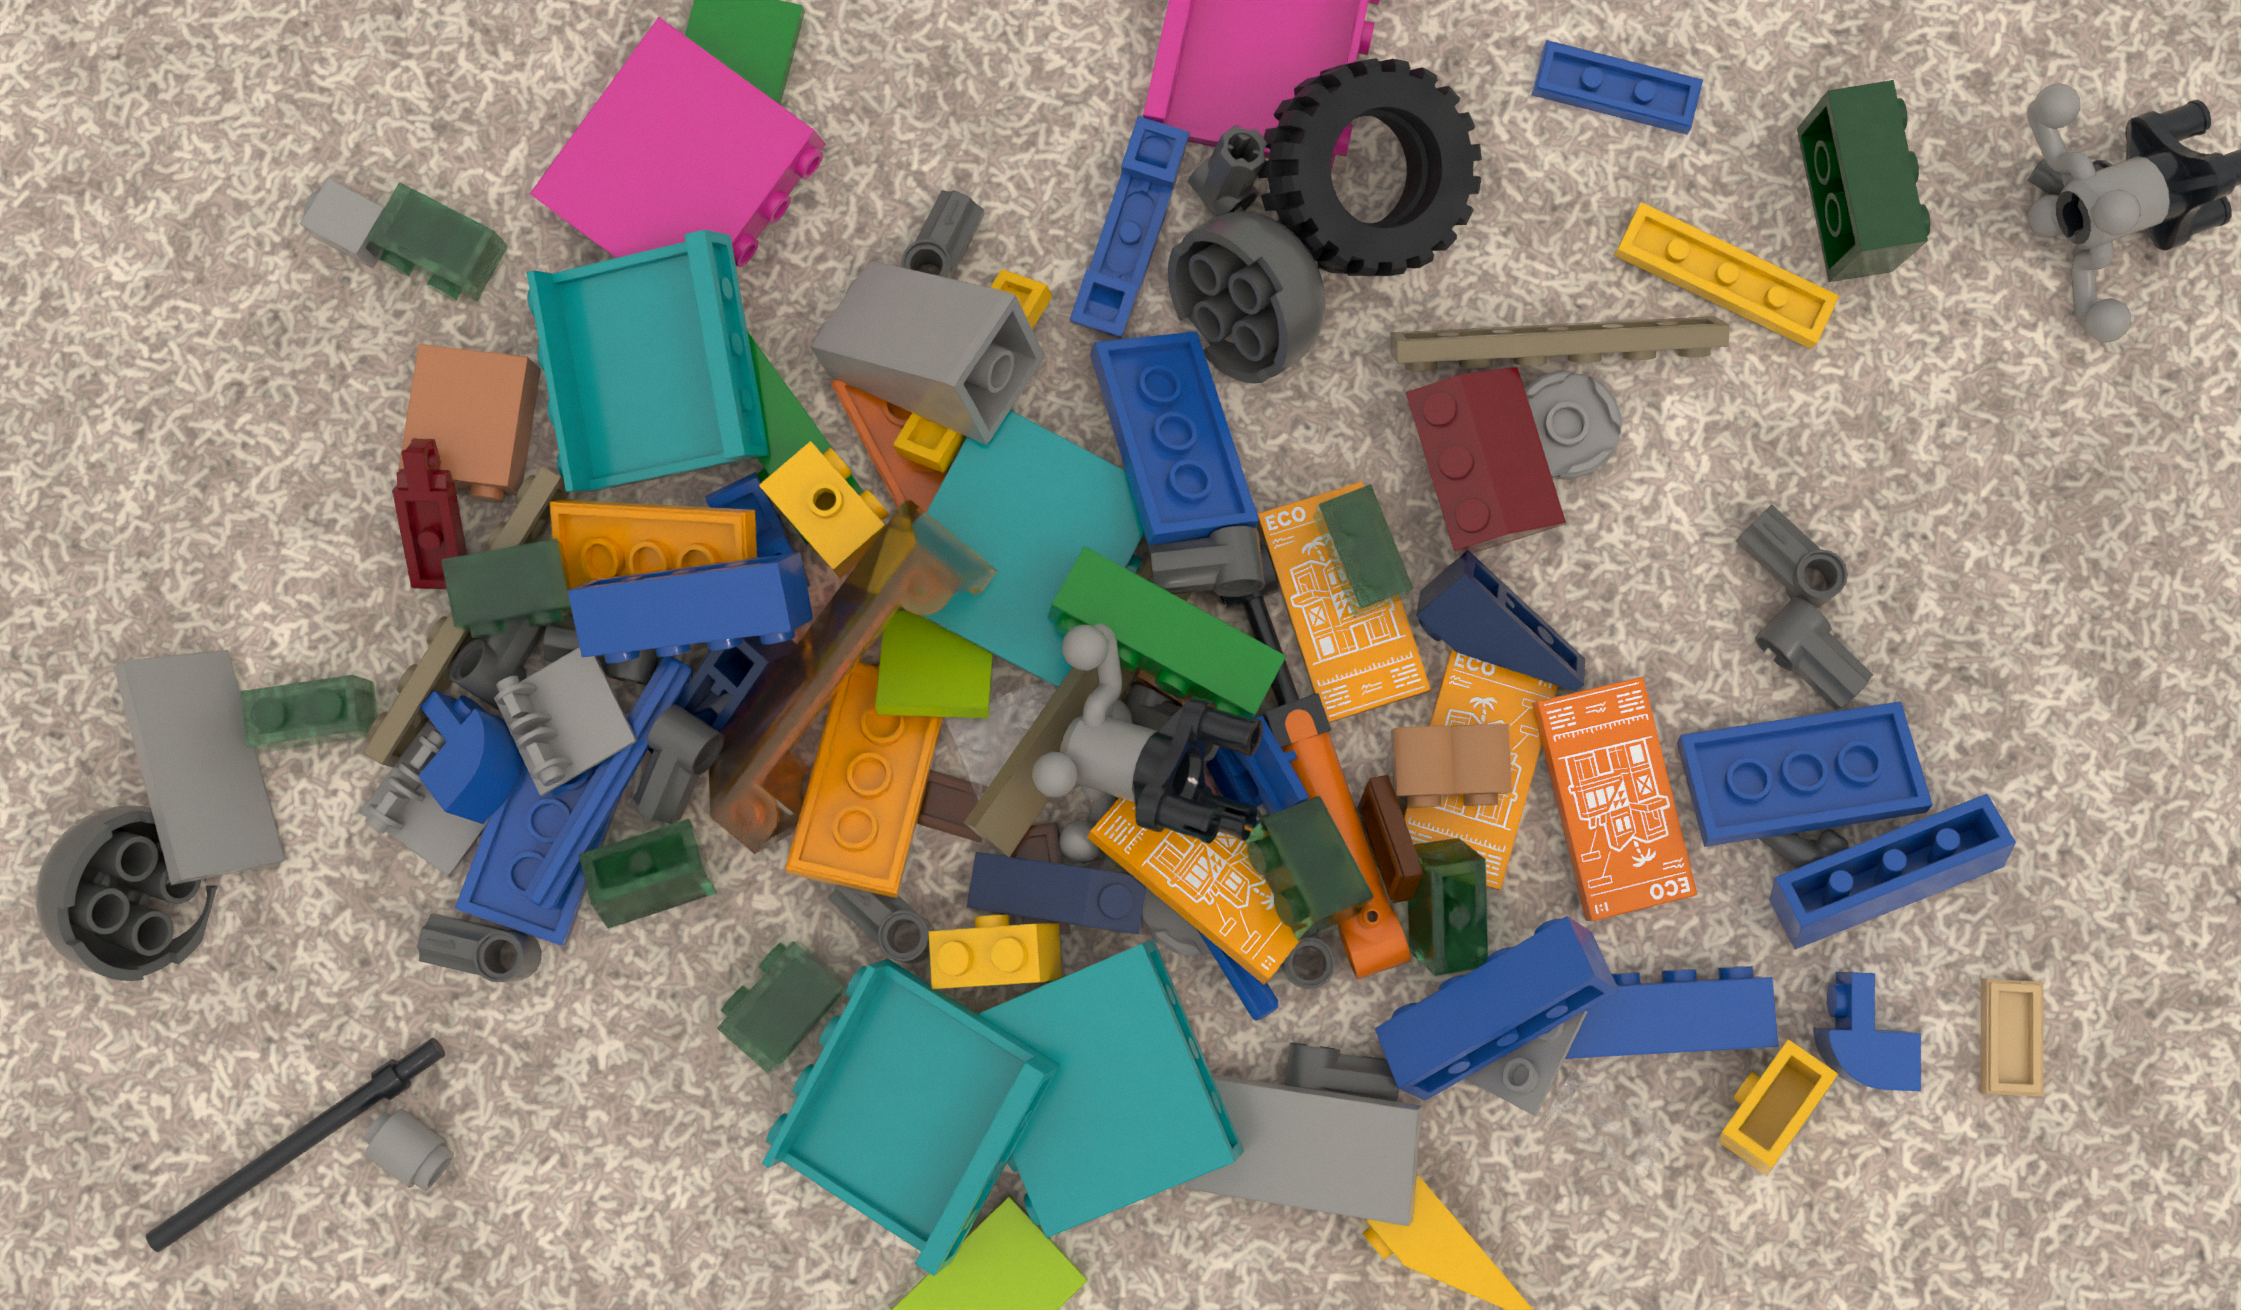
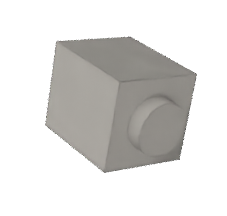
M327 178L322 188L312 193L307 200L304 208V217L300 225L318 240L373 269L400 223L384 207Z

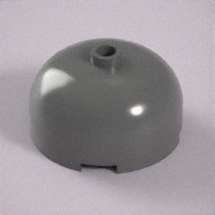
M1231 212L1212 218L1193 229L1183 238L1181 243L1172 248L1168 262V284L1174 308L1179 320L1181 321L1188 317L1210 344V346L1203 350L1205 357L1220 371L1242 382L1263 383L1297 363L1312 348L1321 332L1325 318L1326 298L1323 280L1310 251L1286 226L1262 214ZM1232 334L1234 343H1231L1225 340L1224 338Z
M135 805L111 807L97 811L76 822L58 838L49 850L41 866L36 884L37 915L44 934L52 946L73 964L99 975L120 981L144 980L143 976L154 973L170 963L180 964L203 940L217 886H206L207 898L202 915L189 930L172 939L174 927L171 918L166 913L146 907L145 905L150 896L173 904L185 903L195 896L199 890L201 879L171 885V882L165 885L168 871L163 852L157 851L155 843H160L150 807Z

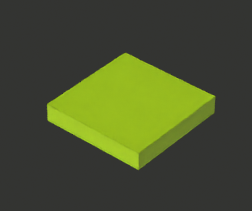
M885 610L875 702L877 715L989 718L994 655L909 610Z

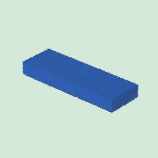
M1546 40L1531 95L1688 135L1692 128L1703 79Z

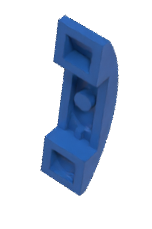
M1141 116L1137 117L1121 165V175L1090 268L1086 269L1070 317V323L1122 339L1140 293L1168 210L1190 132Z

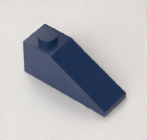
M1469 550L1463 553L1420 591L1416 616L1423 630L1434 640H1443L1457 653L1573 691H1577L1584 685L1585 658Z
M760 636L743 637V644L739 646L710 651L675 704L680 705L722 733L725 744L776 689L801 653L802 649L792 639L773 644H761ZM649 747L648 751L653 753L654 749Z
M975 852L966 908L1121 933L1139 934L1146 887L1129 874Z

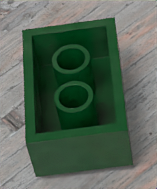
M1894 80L1828 90L1797 127L1828 282L1893 272L1928 241L1927 236L1930 233L1931 225L1930 215L1927 207L1924 204H1920L1916 186L1919 177V164L1915 153L1908 149L1905 135L1908 120L1907 108L1904 100L1897 98Z

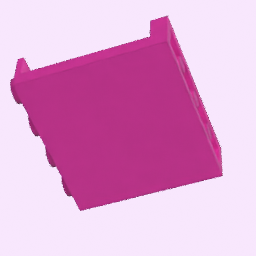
M1169 0L1143 117L1190 132L1188 142L1216 147L1221 135L1236 125L1246 130L1256 129L1264 137L1266 129L1277 127L1279 121L1275 119L1273 114L1282 100L1295 97L1294 88L1308 78L1319 76L1320 71L1356 62L1357 54L1368 55L1375 23L1365 21L1368 3L1379 5L1380 0ZM1348 124L1344 128L1335 144L1331 159V172L1335 156L1346 157L1353 124ZM1265 148L1264 157L1269 158L1270 149Z
M658 17L535 185L530 195L615 258L685 242L684 234L705 229L731 236L736 267L741 268L754 256L759 245V241L756 239L769 222L772 224L777 222L788 209L791 202L789 194L800 179H808L817 170L823 158V152L821 151L826 144L814 129Z

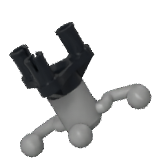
M2051 84L2040 91L2036 99L2030 103L2027 109V118L2047 165L2056 173L2061 174L2064 188L2059 196L2054 194L2044 195L2033 202L2028 211V224L2031 230L2040 236L2052 238L2063 233L2067 239L2078 245L2080 252L2075 256L2071 270L2074 311L2077 322L2096 340L2105 343L2112 342L2123 337L2131 325V313L2127 305L2112 298L2097 301L2095 270L2105 268L2111 262L2114 253L2112 241L2145 229L2154 245L2166 251L2186 244L2192 235L2226 225L2232 217L2231 205L2226 196L2232 193L2235 186L2241 184V149L2225 155L2217 152L2205 154L2193 151L2182 145L2179 141L2205 134L2206 130L2211 127V115L2208 107L2200 100H2192L2185 105L2160 114L2156 111H2149L2131 118L2126 125L2125 131L2126 161L2095 171L2094 165L2088 156L2080 152L2067 151L2058 131V128H2063L2074 121L2080 111V97L2077 91L2066 84Z
M1101 623L1093 626L1079 625L1070 629L1062 643L1065 660L1077 670L1090 671L1097 668L1099 685L1087 698L1083 708V715L1076 717L1068 726L1062 739L1060 752H1049L1040 756L1032 770V779L1036 789L1046 797L1060 798L1069 794L1075 785L1078 784L1081 785L1082 792L1086 798L1093 800L1087 820L1077 819L1068 823L1063 828L1059 838L1063 855L1073 863L1085 864L1094 860L1100 854L1101 849L1091 842L1087 836L1090 830L1115 803L1116 797L1134 802L1135 818L1139 827L1155 832H1162L1164 829H1168L1199 839L1207 844L1213 842L1218 832L1237 837L1241 841H1246L1250 837L1251 832L1246 830L1245 826L1254 829L1257 819V807L1253 804H1245L1213 794L1212 789L1206 786L1204 777L1205 745L1210 743L1241 752L1246 756H1253L1262 738V721L1217 709L1215 702L1193 696L1159 731L1133 724L1129 708L1118 700L1122 689V674L1114 632L1109 626Z

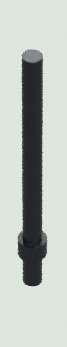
M431 1038L399 1061L390 1059L371 1072L372 1079L148 1232L146 1240L149 1246L154 1251L161 1252L383 1098L392 1100L411 1087L410 1080L445 1056V1051L441 1044L435 1038Z

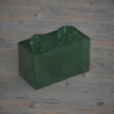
M400 182L367 237L383 253L379 259L380 262L407 277L410 276L413 269L430 277L426 285L453 301H457L461 293L477 302L508 248V245L494 230Z
M1372 485L1364 486L1318 504L1313 517L1353 617H1359L1405 599L1413 590V586Z
M557 538L441 559L454 627L462 631L470 629L472 638L507 632L506 622L528 619L529 627L563 622L562 612L571 610L568 596L571 584L563 544Z
M355 675L241 691L246 747L268 752L367 738L371 725L378 717L374 682Z
M1320 796L1262 818L1246 840L1248 845L1247 853L1252 867L1258 874L1264 876L1274 895V906L1278 917L1285 925L1290 926L1297 941L1355 917L1374 897Z
M690 819L579 854L591 905L608 929L717 894L702 841Z
M1460 838L1414 844L1424 875L1412 900H1408L1410 953L1434 976L1477 969L1484 965L1488 958L1486 859Z
M792 941L788 947L782 942L777 944L760 963L758 968L764 972V975L751 990L744 985L741 986L721 1009V1012L727 1017L717 1029L767 1074L777 1071L846 991L849 984L801 941Z

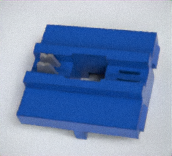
M1263 716L1253 718L1261 720L1263 723L1262 738L1253 756H1246L1241 752L1220 747L1214 758L1206 766L1224 797L1245 804H1253L1257 807V819L1254 829L1268 840L1276 832L1275 829L1287 825L1305 808L1304 806L1310 797L1291 766V763L1298 758L1294 750L1283 752Z

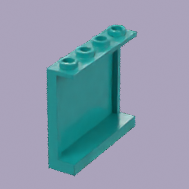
M704 229L684 234L685 242L556 273L535 270L527 272L529 283L527 301L529 309L535 317L539 339L537 356L539 364L545 372L549 395L547 412L555 428L559 450L557 468L560 476L564 479L566 492H594L769 456L730 235Z
M1010 410L987 445L969 437L966 438L882 594L884 600L902 610H910L1054 686L1053 689L1057 690L1072 666L1067 663L1063 656L1062 643L1064 636L1055 630L1054 625L1056 622L1047 617L1051 604L1083 547L1085 546L1133 573H1136L1143 560L1134 555L1145 533L1126 471Z
M1154 938L978 1013V1015L1060 1065L1007 1161L1012 1171H1019L1027 1191L1024 1195L1027 1213L1036 1226L1041 1225L1046 1238L1232 1164L1244 1153V1149Z
M885 959L869 964L868 967L862 966L852 977L845 993L846 996L850 997V1000L842 1015L833 1017L824 1029L819 1040V1045L824 1048L815 1065H808L797 1079L792 1091L797 1096V1099L788 1114L783 1113L770 1129L766 1143L770 1144L771 1147L762 1164L767 1168L780 1162L789 1165L921 1251L915 1264L935 1276L954 1260L1060 1065L940 990L932 989V985L890 959Z

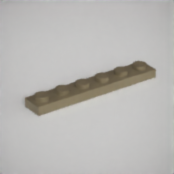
M1715 316L1390 332L1391 356L1397 363H1405V369L1409 371L1435 370L1438 368V361L1459 360V366L1463 368H1486L1492 366V359L1514 358V364L1534 366L1546 364L1547 356L1568 355V361L1592 363L1601 361L1602 353L1623 352V358L1628 360H1649L1656 358V350L1677 349V355L1681 357H1705L1711 355V348L1729 347V324Z
M542 466L536 476L531 475L523 482L515 499L518 504L507 523L501 522L492 531L486 544L488 553L477 570L472 569L462 579L456 594L459 600L449 616H443L432 627L427 638L429 648L419 664L411 665L401 677L397 686V692L400 694L389 712L381 713L371 725L367 734V740L370 742L363 754L381 765L395 768L400 757L426 722H428L429 718L421 709L422 704L434 690L443 694L446 693L453 682L450 679L449 672L455 656L468 642L480 638L506 593L512 587L551 524L550 502L560 499L566 500L570 492H566L564 479Z

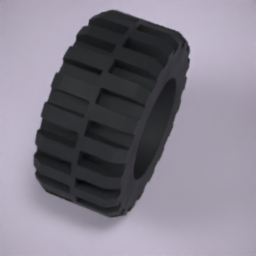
M1377 58L1335 66L1320 71L1319 76L1308 78L1294 88L1295 97L1282 100L1273 115L1279 123L1275 128L1266 129L1263 137L1267 142L1265 148L1270 149L1269 160L1265 162L1258 175V179L1268 178L1270 192L1261 195L1265 211H1276L1280 218L1278 222L1290 229L1305 244L1314 260L1317 261L1319 269L1330 273L1347 274L1348 276H1394L1404 274L1406 268H1421L1432 262L1434 259L1432 251H1446L1457 239V234L1452 228L1455 225H1467L1474 211L1471 206L1467 205L1469 195L1479 194L1482 177L1473 176L1474 161L1482 160L1480 144L1471 145L1468 132L1474 130L1475 125L1470 113H1458L1454 107L1460 102V97L1450 86L1436 88L1437 75L1424 67L1410 70L1411 67L1408 61L1393 58L1378 61ZM1361 116H1372L1386 124L1397 136L1406 158L1407 174L1403 193L1394 209L1384 219L1374 223H1365L1357 220L1343 207L1336 195L1331 177V159L1335 144L1344 128L1353 119Z

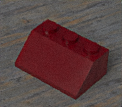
M1518 367L1460 374L1406 392L1452 547L1459 557L1467 550L1473 554L1567 524Z

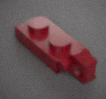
M413 438L406 450L401 452L404 469H399V472H397V485L392 490L410 585L414 589L457 590L462 579L470 571L455 482H452L450 470H440L441 460L435 439Z

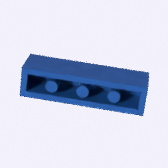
M800 552L595 579L568 590L582 658L604 655L606 663H618L638 658L640 656L639 650L655 649L657 657L674 656L690 651V644L707 642L710 651L729 649L743 644V637L760 636L761 644L784 642L795 638V629L813 620Z
M1984 794L1774 878L1769 900L1794 949H1798L2003 868L2016 841L1988 794Z
M1566 916L1562 919H1553L1541 924L1535 930L1533 936L1514 947H1506L1495 951L1488 956L1484 965L1472 972L1447 979L1439 986L1436 993L1419 1003L1401 1006L1393 1012L1390 1020L1376 1027L1375 1031L1398 1089L1426 1101L1617 993L1619 989L1593 933L1572 918Z
M1753 966L1718 968L1719 979L1697 980L1696 969L1661 971L1662 982L1640 983V972L1612 973L1619 991L1586 1010L1587 1014L1565 1059L1779 1047L1773 978L1754 977Z

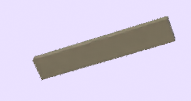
M1149 557L1137 575L1153 583ZM1193 592L1173 595L1187 601ZM1137 666L1134 671L1121 668L1122 689L1118 700L1140 668ZM1071 668L964 821L970 829L998 853L1007 857L1011 856L1051 798L1046 797L1036 789L1032 779L1033 767L1040 756L1049 752H1060L1062 739L1068 726L1076 717L1083 715V708L1087 698L1099 685L1097 668L1090 671Z

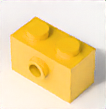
M810 441L759 486L841 579L891 535L882 522L889 513L868 489L858 495L845 479L852 474V471L831 447L822 454Z
M990 915L974 917L975 928L929 931L932 989L1055 981L1062 978L1059 923L1009 926V915Z
M1788 1039L1761 1077L1752 1071L1740 1086L1733 1100L1741 1104V1106L1721 1132L1718 1142L1767 1177L1832 1086L1838 1073Z

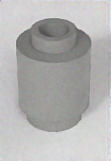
M399 1109L392 1116L387 1112L382 1113L373 1122L363 1138L369 1144L365 1157L408 1188L416 1185L423 1191H427L439 1179L454 1156V1153L445 1147L446 1140L403 1109Z

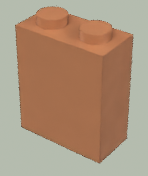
M418 344L401 452L406 450L413 438L435 439L441 460L440 470H450L452 482H455V488L470 490V498L493 503H502L504 494L517 495L524 481L541 369L526 356ZM400 455L398 472L399 469H404L402 455Z

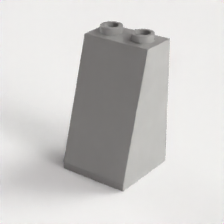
M872 260L869 261L859 277L851 282L846 296L830 319L819 328L816 339L810 346L829 376L984 445L989 443L1045 358L1016 295L1003 290Z

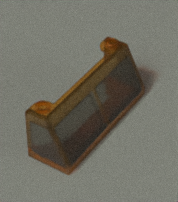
M912 500L904 501L724 741L718 758L709 768L710 817L754 854L795 833L804 802L802 784L811 769L795 757L791 750L901 606L916 615H930L944 608L954 594L967 590L975 595L980 594L998 570Z

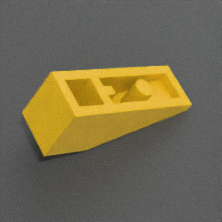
M1418 1174L1416 1176L1413 1221L1409 1226L1365 1219L1370 1227L1362 1234L1384 1260L1394 1253L1404 1266L1503 1309L1533 1310Z

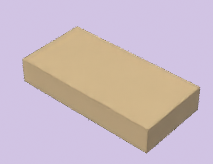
M1981 979V1093L2044 1097L2043 982Z

